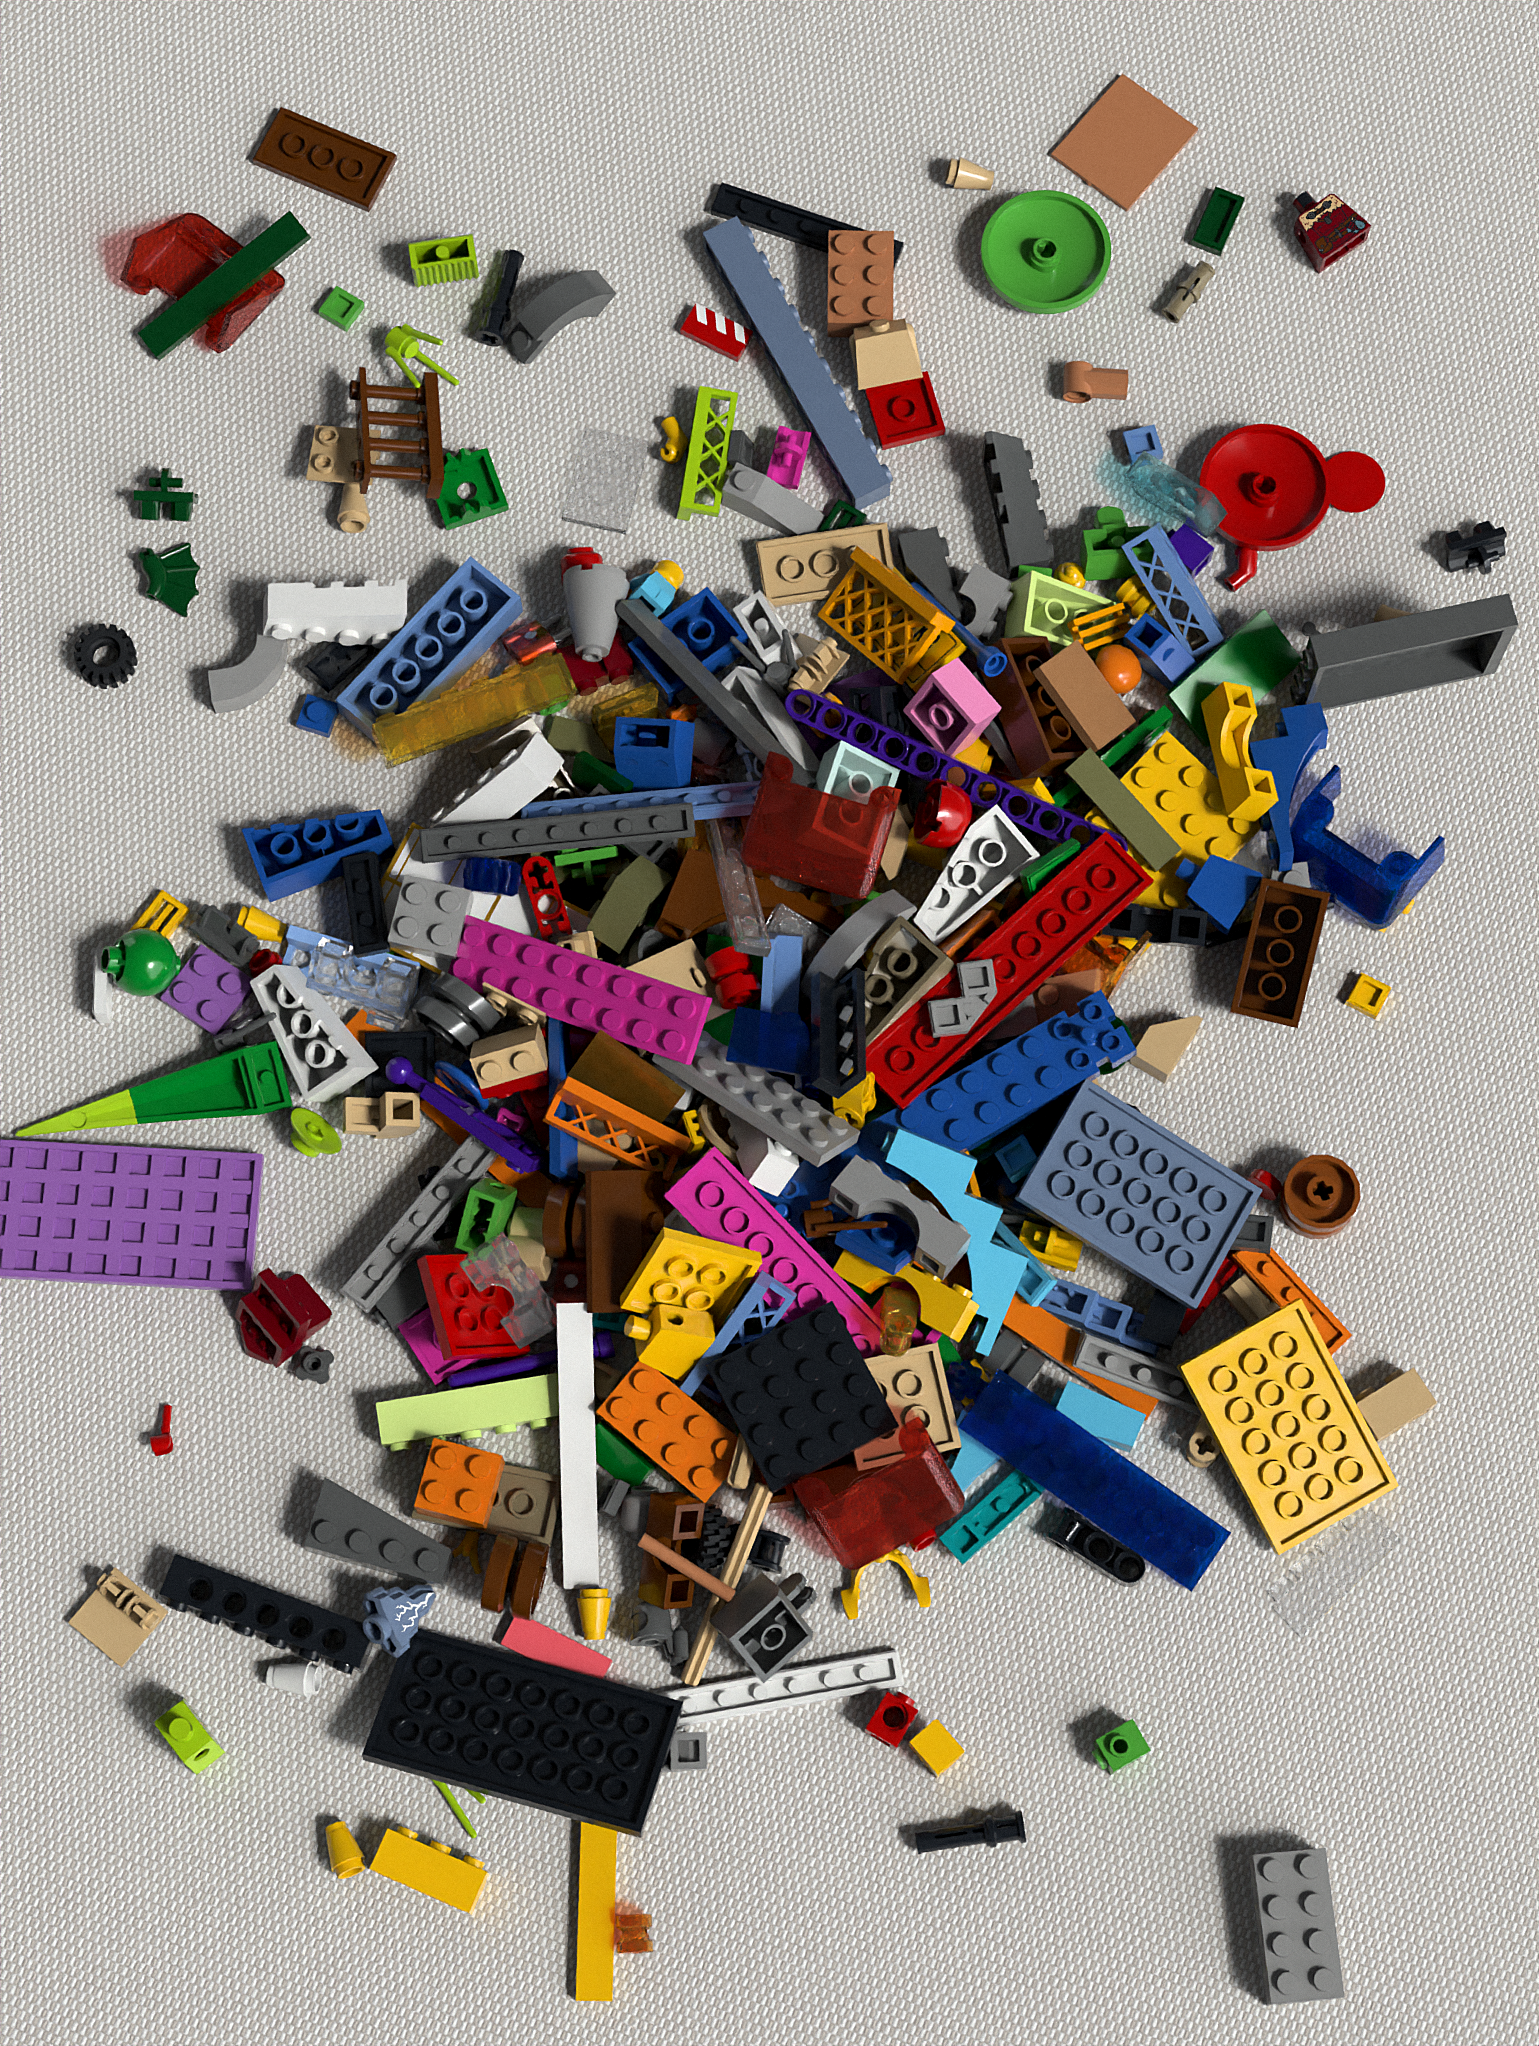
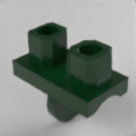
M162 468L161 477L149 478V486L161 487V491L134 490L133 500L139 502L138 508L141 520L160 521V503H172L171 521L191 522L193 504H198V494H194V492H171L172 487L183 488V478H172L171 469Z

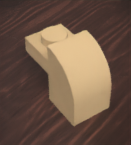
M385 1092L380 1099L345 1097L343 1099V1134L374 1135V1139H391L411 1135L420 1127V1093Z

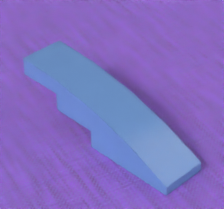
M1055 1277L1058 1282L1038 1306L1062 1322L1156 1358L1160 1347L1138 1339V1334L1146 1315L1135 1312L1130 1306L1099 1296L1097 1291Z

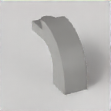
M263 600L253 601L257 641L250 656L236 666L208 671L211 701L216 714L239 710L254 704L275 686L284 670L288 652L287 639L281 640L273 636L263 635Z

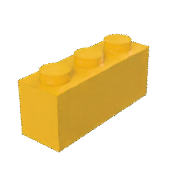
M398 1826L397 1831L387 1828L369 1869L472 1915L489 1877V1873L482 1870L485 1863L468 1855H464L462 1861L449 1855L451 1848L434 1840L431 1841L429 1846L418 1842L416 1839L419 1834L402 1826Z

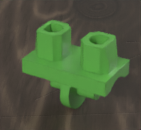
M606 845L592 847V850L579 852V848L558 850V855L554 856L555 865L558 867L583 863L584 867L571 869L573 879L586 877L587 886L590 887L595 886L594 876L607 874L605 864L593 866L592 861L619 857L617 846Z

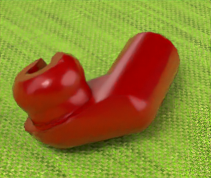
M1240 546L1236 547L1234 554L1238 560V569L1224 579L1226 586L1232 592L1237 591L1256 575L1257 551Z

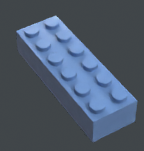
M470 556L335 699L339 713L390 755L523 612L521 597Z

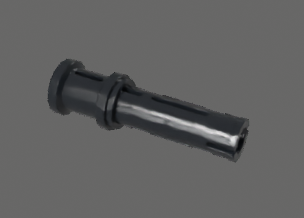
M505 250L492 297L483 306V321L481 327L476 330L475 337L485 345L498 347L504 342V327L506 322H509L511 319L510 302L524 261V255L519 251Z
M1016 1811L1015 1815L997 1818L986 1815L985 1818H982L983 1822L924 1831L917 1830L915 1831L918 1854L985 1843L990 1848H995L997 1843L1019 1840L1020 1843H1026L1022 1811Z

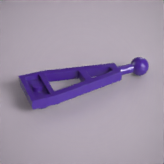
M394 1057L387 1063L385 1074L389 1081L394 1084L406 1083L420 1092V1097L507 1159L505 1164L512 1170L523 1174L524 1171L529 1173L547 1168L549 1165V1153L440 1085L428 1082L413 1072V1067L406 1058Z

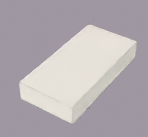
M95 948L92 1013L99 1023H111L112 974L102 972L101 954L103 948Z

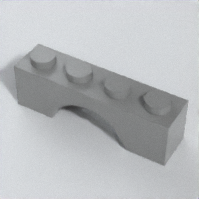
M856 1154L831 1184L828 1200L855 1219L871 1213H888L906 1222L912 1229L916 1239L917 1247L914 1261L942 1281L968 1250L971 1235L968 1234L967 1229L961 1223L955 1220H948L939 1213L934 1204L917 1198L903 1182L890 1179L871 1160H864Z

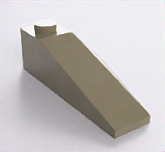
M901 915L877 940L872 951L874 955L867 970L864 971L866 1047L956 967V964ZM852 1038V1040H851L849 1046L847 1047V1050H848V1048L850 1047V1045H851V1043H852V1041H853V1038Z

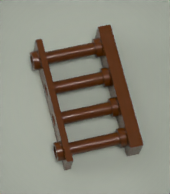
M359 367L356 380L350 381L349 398L350 400H355L358 460L354 462L353 476L354 480H359L360 494H367L370 478L420 481V484L425 485L426 498L439 499L444 482L438 374L424 372L419 388L366 384V367ZM367 398L415 401V405H420V411L417 414L368 411ZM369 424L415 427L417 431H422V438H419V441L369 437ZM370 451L418 454L419 458H423L424 464H421L420 467L371 464Z

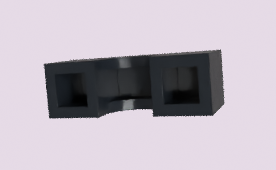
M1131 903L1096 935L1097 938L1199 949L1205 944L1208 912L1178 908L1155 909Z

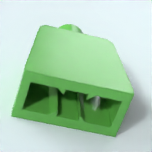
M484 1178L471 1187L455 1248L488 1259L507 1231V1222L512 1214L517 1189L490 1178ZM480 1228H486L483 1231L484 1235L480 1234L477 1230Z

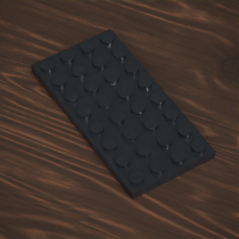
M418 1629V1632L410 1638V1648L397 1658L362 1757L364 1761L641 1838L683 1710V1701Z

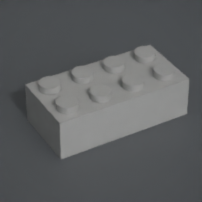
M1326 1848L1251 1855L1248 1857L1266 2006L1344 1998Z

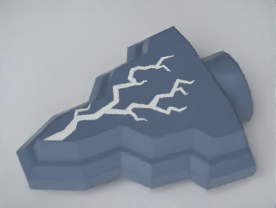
M414 1585L406 1590L397 1586L385 1590L383 1587H377L365 1593L362 1605L367 1618L363 1621V1630L367 1638L375 1644H380L384 1651L390 1653L394 1658L400 1657L410 1648V1638L418 1632L419 1619L429 1612L436 1598L432 1586Z

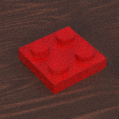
M928 371L922 372V378L864 389L882 450L945 435L946 429Z

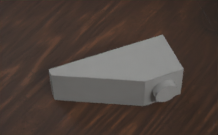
M738 462L722 489L723 506L790 537L817 533L826 519L825 515L768 476Z

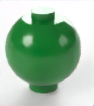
M141 928L131 930L119 937L114 946L106 945L101 954L102 972L111 973L114 982L120 989L138 997L153 996L162 992L170 985L174 976L179 974L181 967L180 957L176 955L172 943L163 934L152 929Z

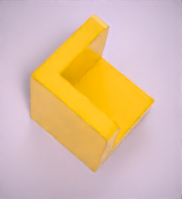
M937 1719L933 1720L908 1744L936 1778L963 1756L965 1752Z

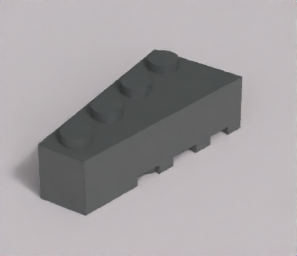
M325 1477L304 1544L308 1552L445 1589L454 1559V1554L450 1548Z

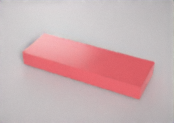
M513 1618L500 1643L502 1646L527 1659L599 1679H604L613 1662L612 1659L532 1619L531 1621Z

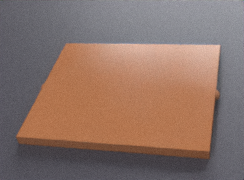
M1122 73L1051 153V157L1085 181L1088 186H1092L1127 212L1197 133L1198 127Z

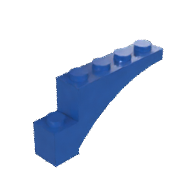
M1320 702L1281 708L1280 720L1278 723H1275L1276 738L1249 742L1248 754L1252 766L1255 769L1272 772L1279 800L1259 818L1261 831H1267L1269 837L1266 841L1268 857L1270 860L1275 859L1278 872L1292 870L1294 848L1290 834L1289 809L1294 791L1302 773L1319 749H1325L1327 744L1328 726Z

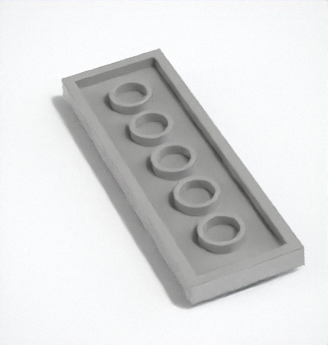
M702 1030L691 1065L683 1064L655 1053L653 1055L652 1061L816 1167L821 1166L858 1141L860 1131L849 1125L845 1119L827 1111L818 1102L808 1099L794 1090L788 1083L775 1078L766 1072L763 1067L745 1059L736 1050L723 1045L704 1030Z

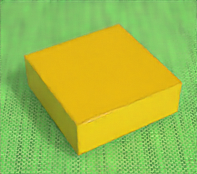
M1361 972L1345 1005L1376 1019L1392 987Z

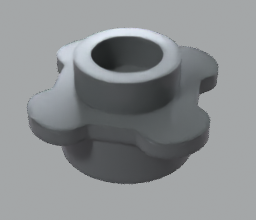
M310 1346L304 1347L300 1351V1356L302 1357L300 1366L295 1371L297 1378L302 1381L306 1379L317 1381L318 1384L327 1383L330 1379V1364L334 1362V1355L329 1350L319 1352L314 1351ZM312 1363H318V1367L312 1368Z

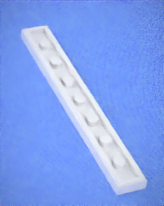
M556 1303L564 1589L599 1588L592 1313H587V1303Z
M898 1650L777 1671L765 1683L756 1676H750L656 1694L683 1701V1710L677 1728L904 1687V1679Z

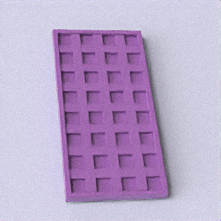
M0 1139V1278L252 1292L264 1155L257 1153Z

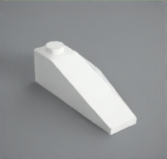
M997 804L969 827L914 918V922L935 946L1020 875L1019 872L1041 858L1039 853Z

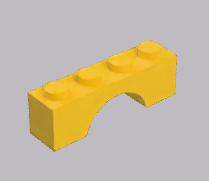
M1223 681L1201 703L1227 816L1256 822L1279 800L1272 772L1255 769L1249 759V734L1258 715L1251 687Z
M843 1250L833 1268L842 1279L869 1294L891 1282L911 1284L917 1291L921 1302L920 1321L958 1343L961 1341L980 1306L970 1299L973 1295L971 1291L954 1283L952 1288L940 1283L941 1279L924 1268L920 1272L912 1268L913 1260L893 1276L848 1250Z

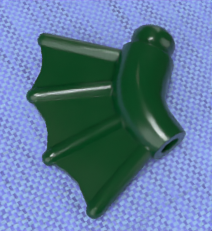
M187 542L161 555L154 554L151 548H145V552L142 553L140 551L137 555V560L141 563L140 567L148 580L144 595L153 601L160 600L182 617H187L188 604L195 596L199 595L195 585V578L200 570V566L197 565L191 556V544Z

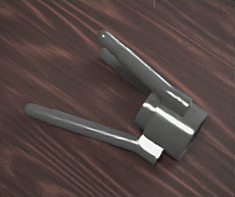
M787 629L782 630V637L788 663L774 662L769 667H766L736 637L731 636L730 642L763 674L762 679L773 688L776 694L780 695V697H785L791 693L787 689L790 685L789 679L794 677L800 667L795 661Z
M261 1008L234 1026L221 1031V1034L213 1037L218 1053L221 1054L239 1046H247L244 1035L275 1019L276 1013L272 1012L261 1017L264 1015ZM279 1048L280 1055H283L281 1048Z

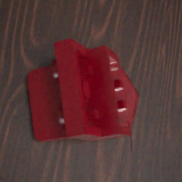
M267 1268L258 1273L252 1292L240 1298L235 1318L240 1323L239 1331L245 1354L266 1364L274 1365L277 1368L301 1349L302 1344L330 1321L332 1312L302 1275L294 1274L283 1280L277 1277L270 1268Z

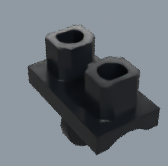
M1490 521L1478 523L1473 528V536L1464 538L1462 532L1458 530L1447 533L1445 535V549L1447 552L1446 567L1449 572L1452 573L1464 568L1470 570L1477 567L1482 575L1490 573L1491 562L1498 561L1500 557L1506 555L1504 541L1507 533L1504 527L1495 529Z

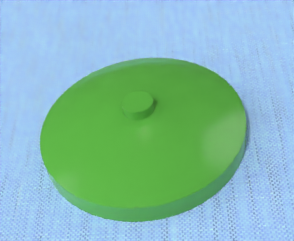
M1054 190L1031 191L1020 194L1005 202L989 219L981 242V264L990 286L1003 300L1012 306L1036 314L1063 313L1087 302L1103 285L1110 266L1111 240L1101 217L1081 199Z

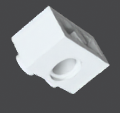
M758 591L734 607L733 611L761 659L768 666L774 662L787 664L788 660L782 637V630L787 629L774 605L761 591ZM788 630L796 661L803 654Z

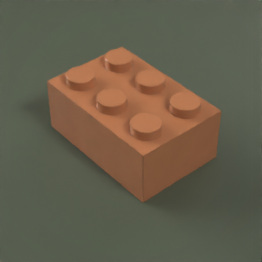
M829 230L827 337L850 338L854 334V328L869 326L872 321L878 319L893 321L894 231Z

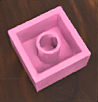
M957 657L933 672L903 711L936 749L954 757L977 740L1002 708Z

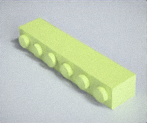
M558 1373L377 1402L376 1410L381 1444L384 1448L390 1447L391 1452H402L411 1450L412 1443L425 1441L426 1447H431L433 1438L447 1441L446 1438L460 1436L461 1441L482 1438L481 1432L495 1430L496 1435H505L517 1432L516 1426L530 1424L531 1429L552 1426L551 1420L559 1419Z

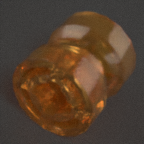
M652 1914L616 1916V1928L622 1931V1935H620V1939L617 1942V1954L653 1952V1941L649 1938V1933H647V1930L652 1927Z

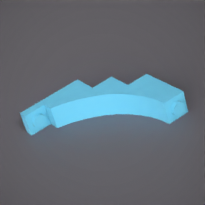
M897 1126L894 1133L887 1132L880 1151L885 1152V1162L905 1171L923 1184L944 1206L952 1220L961 1223L967 1229L968 1234L971 1235L969 1247L966 1251L970 1291L973 1293L970 1299L980 1305L976 1314L985 1318L983 1322L977 1320L970 1340L975 1341L973 1348L976 1352L989 1356L1029 1258L1025 1253L991 1240L1003 1208L998 1204L965 1191L977 1164V1159Z

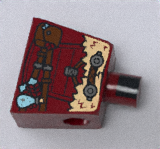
M1305 191L1293 201V206L1300 213L1295 221L1294 235L1318 274L1367 241L1371 225L1335 194H1329L1319 202H1316L1308 191Z

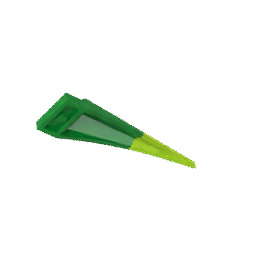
M275 1038L247 1046H239L22 1128L15 1135L22 1137L135 1124L261 1115L293 1107V1102Z

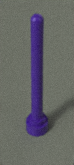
M609 1329L595 1333L593 1337V1358L600 1357L601 1360L615 1357L614 1345ZM558 1349L455 1373L448 1377L447 1382L450 1387L457 1388L557 1364Z

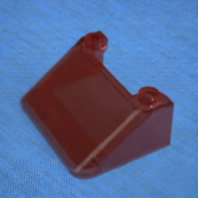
M185 213L133 239L120 280L139 295H148L150 290L157 287L177 302L244 248V246L205 217L196 213ZM275 269L271 270L208 321L206 325L210 328L206 330L204 335L205 345L218 354L229 349L282 292L285 285L284 277Z
M769 751L740 849L742 862L752 869L853 899L867 897L874 887L902 790L890 786L877 787L871 792L868 804H862L791 783L794 767L790 759L782 754Z
M920 1413L914 1415L913 1419L906 1422L900 1429L898 1440L905 1457L834 1496L828 1485L817 1477L800 1479L792 1485L835 1558L844 1568L851 1570L859 1569L958 1515L963 1509L965 1503L964 1493Z

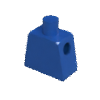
M1211 854L1203 867L1185 858L1177 869L1175 876L1191 885L1185 895V901L1196 911L1208 912L1207 920L1222 933L1228 935L1260 884L1263 874Z

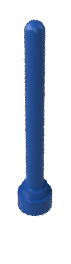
M917 582L910 583L916 591L956 622L951 631L976 656L977 666L989 677H994L1005 669L1007 657L997 647L985 646Z

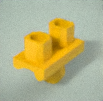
M1024 1220L1019 1237L1023 1245L1041 1263L1054 1266L1055 1269L1065 1272H1075L1084 1242L1070 1233L1058 1230V1226L1052 1225L1049 1228Z

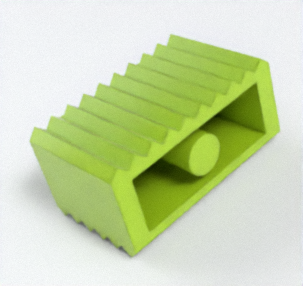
M473 234L408 243L414 283L418 288L421 285L426 287L427 284L432 286L434 283L439 285L440 282L445 284L447 281L452 283L453 280L458 282L460 279L464 281L466 278L471 280L472 277L475 279L479 277Z

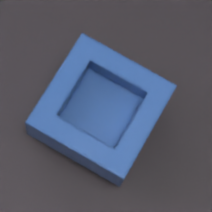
M1155 424L1123 432L1122 440L1131 467L1163 459L1164 453Z

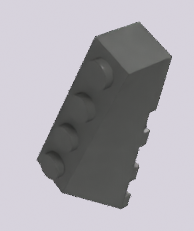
M994 431L985 432L982 463L1009 579L1018 577L1019 565L1049 568L1050 560L1054 559V551L1051 540H1045L1043 532L1044 529H1047L1045 512L1043 509L1038 510L1036 499H1040L1039 485L1037 479L1031 480L1029 471L1033 469L1030 449H1024L1022 438Z

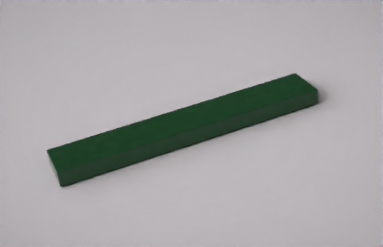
M289 210L138 332V335L160 361L309 241L311 236Z

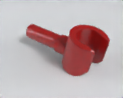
M170 1405L163 1406L161 1434L150 1436L151 1447L155 1456L169 1454L174 1447L170 1434L172 1406Z

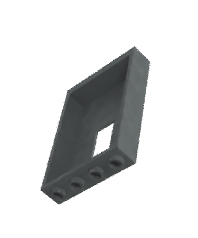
M1504 594L1310 636L1306 649L1302 652V660L1298 663V672L1294 674L1293 686H1290L1293 705L1320 702L1323 711L1495 674L1518 627L1510 595Z

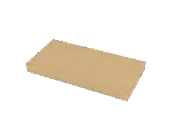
M887 522L758 541L755 543L763 594L774 607L829 599L855 563L850 558V555L857 546L876 557L889 569L892 570L894 568ZM862 574L853 584V593L864 590V576Z

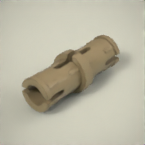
M1199 261L1187 279L1179 282L1176 286L1177 292L1161 310L1167 320L1172 323H1178L1190 305L1198 302L1201 298L1200 292L1215 275V270L1211 265L1204 261ZM1192 284H1195L1193 290L1189 293L1186 299L1182 301V297L1185 295L1188 289L1192 286Z

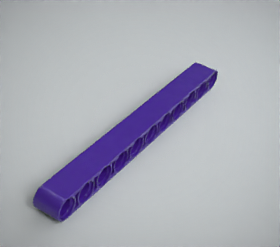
M797 689L792 691L786 698V710L794 719L926 781L931 782L935 778L949 781V770L952 767H960L966 776L964 783L960 787L969 795L971 802L988 810L997 804L1010 820L1063 844L1072 838V829L1076 825H1083L1090 831V839L1087 843L1080 844L1082 852L1105 831L1128 852L1127 842L1120 834L812 690ZM801 694L806 695L811 702V707L805 714L799 713L794 706L795 699ZM830 709H836L842 717L841 724L835 729L830 728L825 722V715ZM861 723L868 724L873 732L872 738L867 743L859 741L856 737V728ZM893 737L898 738L903 743V752L898 757H892L886 749L887 742ZM923 752L930 753L934 758V767L928 772L922 771L917 765V758ZM989 781L995 785L997 793L993 800H984L979 795V786L982 782ZM1014 796H1022L1026 799L1028 808L1025 814L1016 815L1011 811L1009 804ZM1051 810L1058 815L1059 823L1055 829L1049 830L1042 826L1040 818L1044 811Z

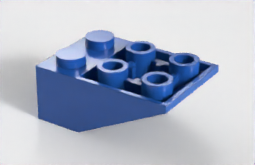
M616 717L613 750L616 770L634 783L632 793L690 787L695 723L673 719Z

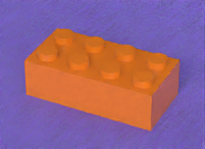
M640 1361L633 1366L595 1412V1415L701 1502L706 1503L728 1476L738 1437L658 1370Z

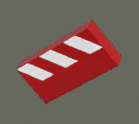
M695 303L680 329L681 335L736 362L739 361L753 337L752 330Z

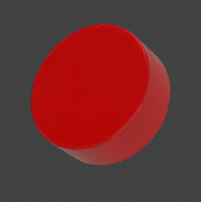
M1253 1169L1246 1179L1262 1189L1259 1196L1267 1200H1275L1282 1190L1280 1181L1263 1169Z

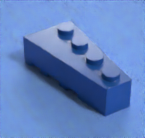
M380 809L336 815L335 819L319 821L318 818L307 819L305 823L285 826L284 823L272 824L270 828L254 830V827L241 829L270 903L344 875L342 858L375 851L380 862L396 854L392 838Z

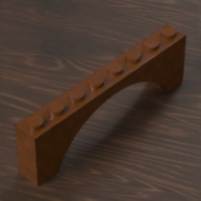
M688 848L680 862L653 930L684 942L701 931L720 923L741 919H763L788 924L803 931L812 929L826 943L833 933L845 922L844 915L838 913L832 906L819 905L812 902L800 892L787 891L780 888L772 880L765 877H755L744 872L736 864L724 863L714 859L710 853L704 850ZM859 958L851 967L852 971L856 967L861 969L862 971H866V968L863 965L861 958Z

